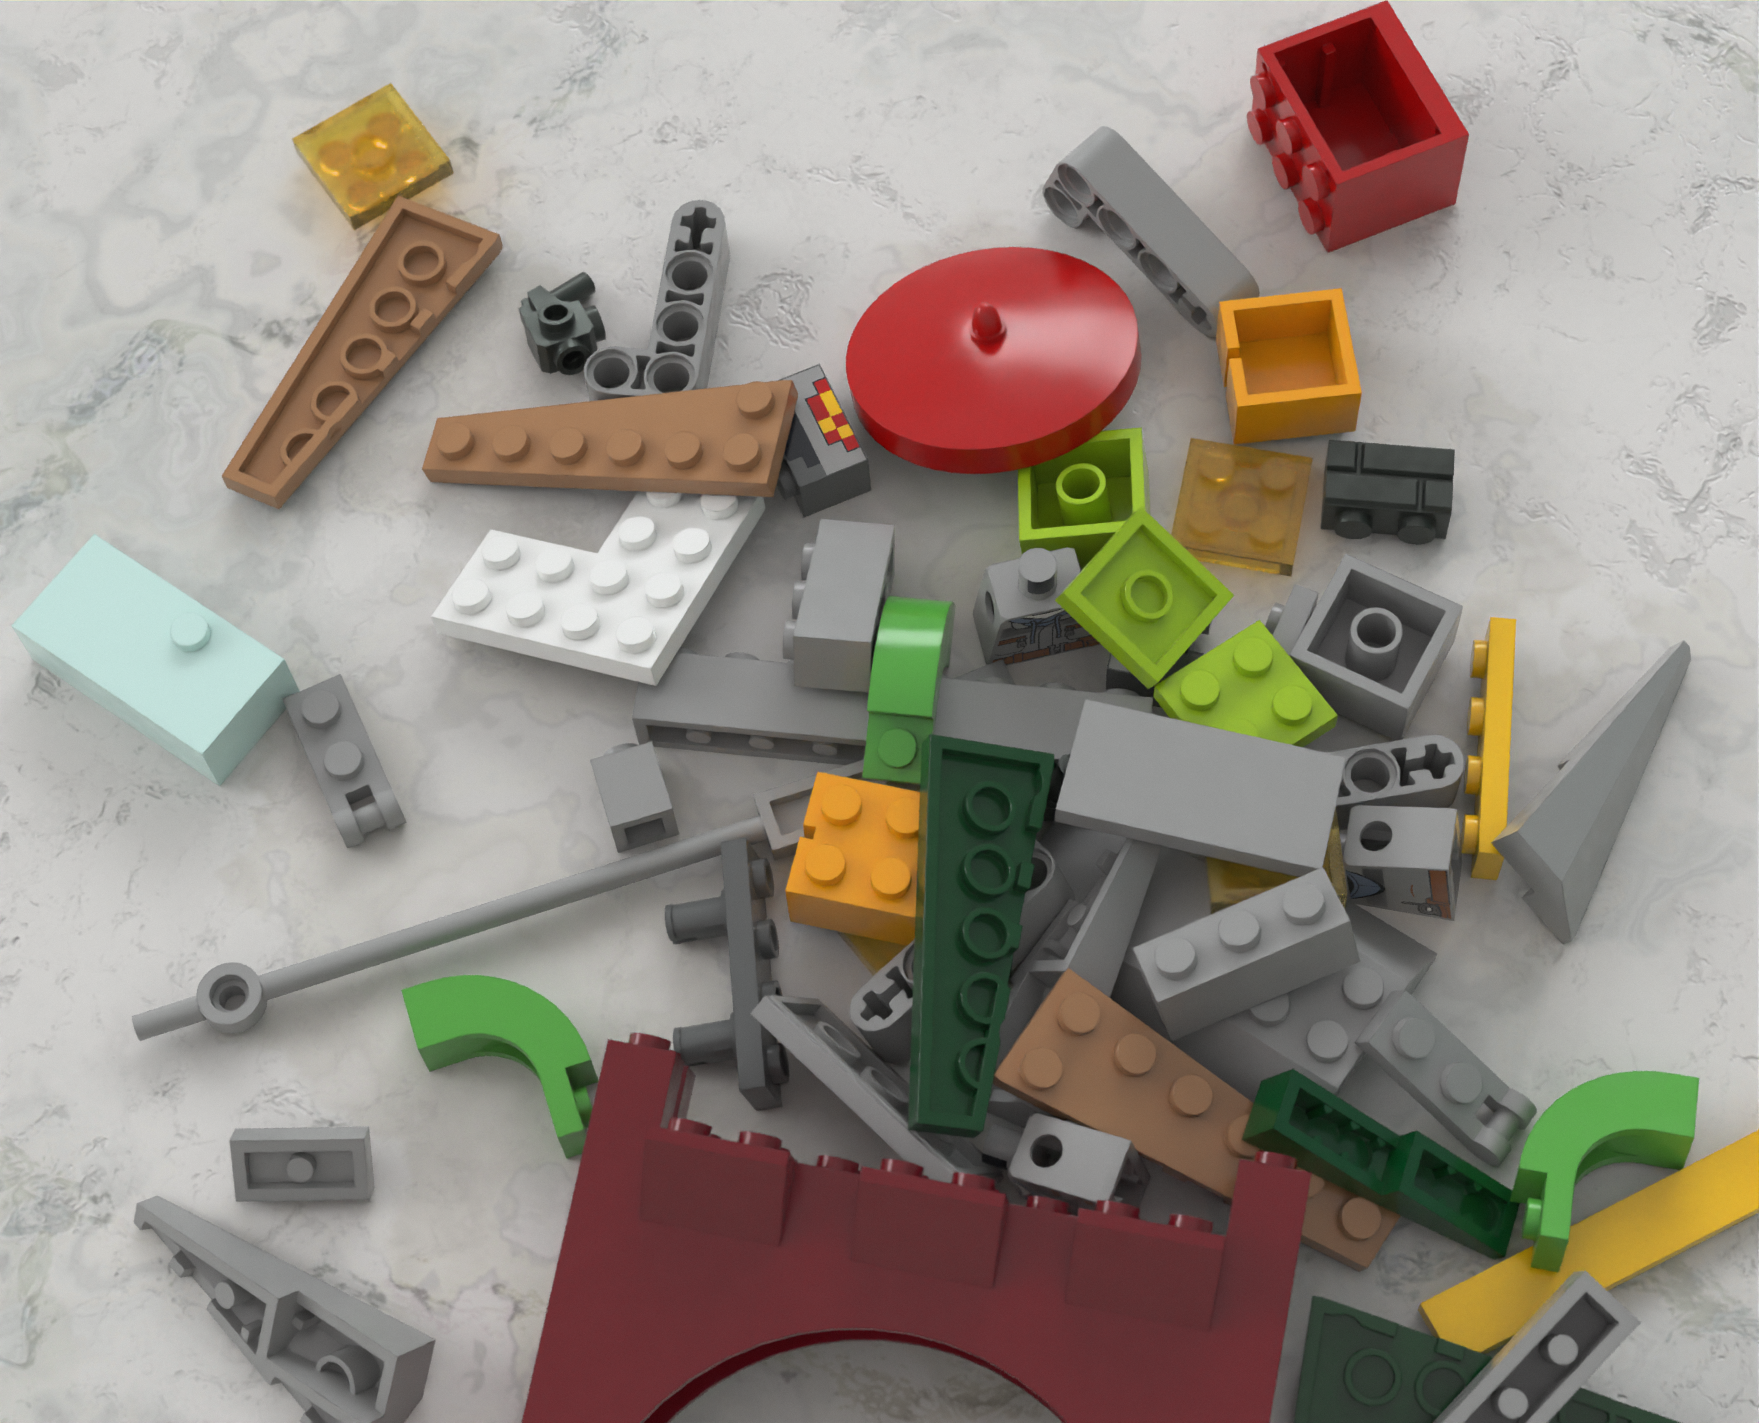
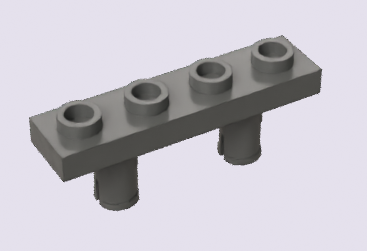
M746 838L721 842L724 889L721 891L720 897L665 906L666 930L670 941L674 945L728 936L733 1012L729 1020L674 1028L673 1046L674 1051L681 1054L684 1066L688 1067L736 1059L739 1091L753 1108L759 1111L782 1107L780 1084L789 1082V1063L784 1045L777 1043V1039L751 1015V1012L764 996H782V991L778 981H772L770 959L778 958L779 956L777 930L774 921L767 919L765 898L774 896V880L771 866L767 858H759Z

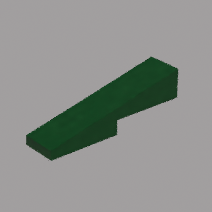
M1290 1069L1260 1082L1242 1141L1266 1152L1294 1157L1298 1159L1297 1167L1312 1172V1174L1493 1260L1505 1257L1520 1205L1518 1202L1510 1201L1511 1189L1417 1130L1399 1136L1295 1069Z

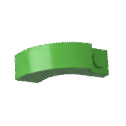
M889 596L887 598L880 619L867 703L869 718L863 779L920 785L921 747L929 734L935 733L944 667L949 668L956 607L954 602Z
M483 975L443 977L401 990L418 1051L429 1072L483 1056L503 1057L518 1062L529 1069L541 1082L557 1138L566 1158L582 1154L587 1135L586 1128L589 1126L593 1108L586 1086L597 1083L599 1079L579 1032L556 1005L526 986L510 980Z
M1630 1071L1610 1074L1573 1088L1544 1111L1527 1137L1510 1199L1512 1202L1526 1204L1521 1238L1534 1241L1531 1260L1532 1268L1559 1272L1569 1241L1574 1187L1590 1172L1605 1165L1622 1162L1641 1163L1675 1170L1684 1168L1695 1135L1699 1078L1658 1071Z

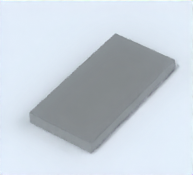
M1085 699L1057 802L1054 821L1301 877L1323 867L1346 757Z
M774 995L764 996L751 1012V1015L905 1161L923 1166V1175L928 1176L929 1179L951 1183L953 1172H962L993 1179L996 1181V1188L1004 1178L1002 1170L982 1162V1152L966 1137L908 1130L910 1084L819 999Z

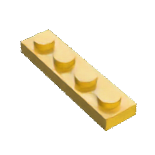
M1490 617L1485 639L1473 640L1471 650L1470 678L1481 679L1480 698L1470 697L1468 707L1467 735L1478 736L1477 756L1467 755L1465 765L1464 794L1475 795L1474 815L1464 814L1461 853L1472 854L1471 878L1497 880L1504 861V857L1491 842L1507 826L1516 619Z

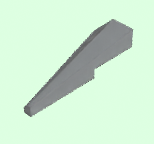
M1685 640L1670 647L1557 765L1560 771L1491 842L1531 887L1522 897L1523 900L1562 944L1571 942L1577 934L1691 661L1690 646Z
M1127 838L1118 854L1106 849L1098 859L1096 865L1103 874L1081 903L1071 898L1068 900L1009 980L1013 987L1009 995L1005 1020L999 1030L1001 1042L996 1068L1060 976L1068 968L1110 998L1162 846ZM992 1084L987 1112L1025 1128L1028 1118L1032 1113H1039L1059 1119Z
M158 1195L137 1203L134 1224L139 1230H154L174 1254L169 1266L180 1278L192 1276L211 1298L206 1310L269 1385L282 1383L304 1409L305 1413L300 1419L301 1423H404L423 1398L436 1339Z

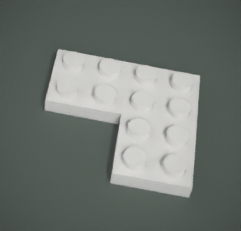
M638 491L598 553L490 530L431 618L437 633L657 686L765 511L763 497Z

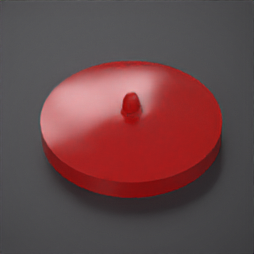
M999 247L970 251L941 259L905 276L883 292L868 307L852 332L846 353V374L854 409L859 421L869 435L886 450L903 460L937 471L960 474H992L1023 469L1050 461L1074 450L1099 434L1115 419L1130 399L1137 385L1142 357L1138 324L1133 306L1125 292L1110 276L1097 267L1064 253L1030 247Z

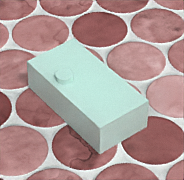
M96 534L87 541L12 624V628L34 661L218 786L226 780L285 711L286 707L282 699L300 692L284 658Z

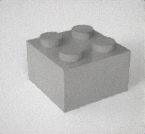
M1345 554L1289 656L1337 714L1393 740H1402L1455 641L1463 606Z

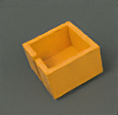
M1342 288L1219 302L1216 345L1223 386L1227 387L1226 403L1234 445L1356 431L1362 391Z
M817 771L803 823L805 838H799L785 890L790 922L906 946L915 939L920 792Z

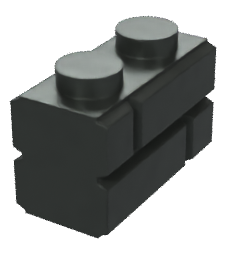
M1329 440L1324 469L1320 528L1334 530L1337 535L1346 539H1363L1370 536L1371 533L1397 535L1401 541L1415 545L1429 543L1435 538L1446 539L1452 512L1455 450Z

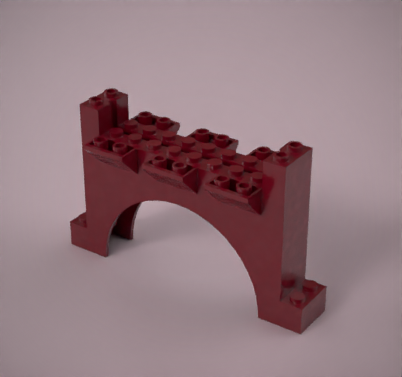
M630 1033L628 1043L608 1039L521 1423H670L681 1411L708 1390L746 1368L775 1356L803 1348L847 1341H885L921 1346L955 1355L986 1368L1018 1386L1050 1410L1062 1423H1270L1312 1172L1297 1170L1298 1159L1264 1151L1255 1152L1254 1161L1239 1159L1226 1236L1212 1234L1213 1222L1206 1219L1181 1214H1170L1168 1225L1140 1220V1208L1108 1200H1097L1095 1211L1079 1208L1078 1215L1072 1216L1069 1212L1070 1204L1047 1197L1027 1196L1026 1206L1010 1204L1007 1195L995 1189V1180L975 1174L953 1172L951 1183L937 1181L923 1175L924 1167L921 1165L888 1158L881 1159L880 1169L861 1166V1170L858 1171L860 1164L834 1156L818 1155L816 1166L798 1163L791 1155L790 1150L781 1147L782 1140L777 1137L750 1131H740L738 1142L721 1139L720 1136L711 1134L712 1126L686 1119L696 1075L688 1066H684V1060L679 1052L670 1050L671 1041L643 1033Z

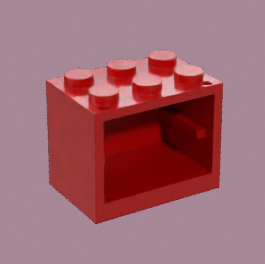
M1388 0L1257 48L1255 75L1250 78L1253 94L1252 110L1247 112V123L1250 133L1258 145L1265 144L1272 156L1273 170L1278 183L1284 190L1291 189L1298 201V212L1305 230L1310 235L1317 234L1327 253L1456 204L1469 133Z

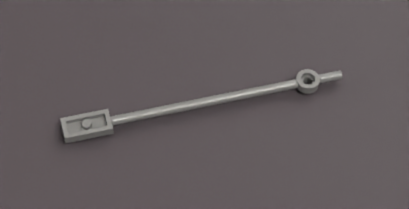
M864 759L823 772L887 785L884 781L865 780L862 778ZM816 775L753 794L759 816L258 976L250 967L241 963L230 962L218 965L208 971L201 979L196 996L132 1016L136 1035L139 1041L205 1020L213 1028L224 1033L243 1032L253 1027L262 1018L267 1007V1000L722 855L721 842L746 838L751 845L768 840L774 861L794 855L799 838H805L803 823ZM235 995L245 996L244 1003L238 1009H225L226 1002Z

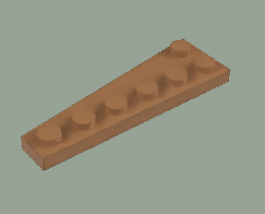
M398 196L222 474L226 487L280 509L496 259L503 249L500 234Z
M792 380L754 381L742 385L437 418L422 470L430 482L774 497L799 394Z
M1069 968L1060 976L995 1069L993 1079L995 1086L1063 1121L1069 1119L1081 1126L1132 1141L1139 1156L1163 1167L1162 1171L1184 1183L1190 1181L1223 1198V1203L1229 1206L1232 1205L1239 1159L1254 1161L1255 1152L1264 1151L1242 1141L1254 1104ZM1297 1167V1170L1306 1171L1304 1169ZM1311 1174L1300 1242L1360 1272L1369 1267L1399 1220L1400 1215Z

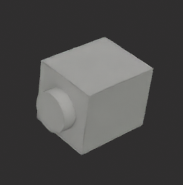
M652 741L641 745L634 743L620 744L606 751L603 756L590 760L618 853L679 835L673 807Z

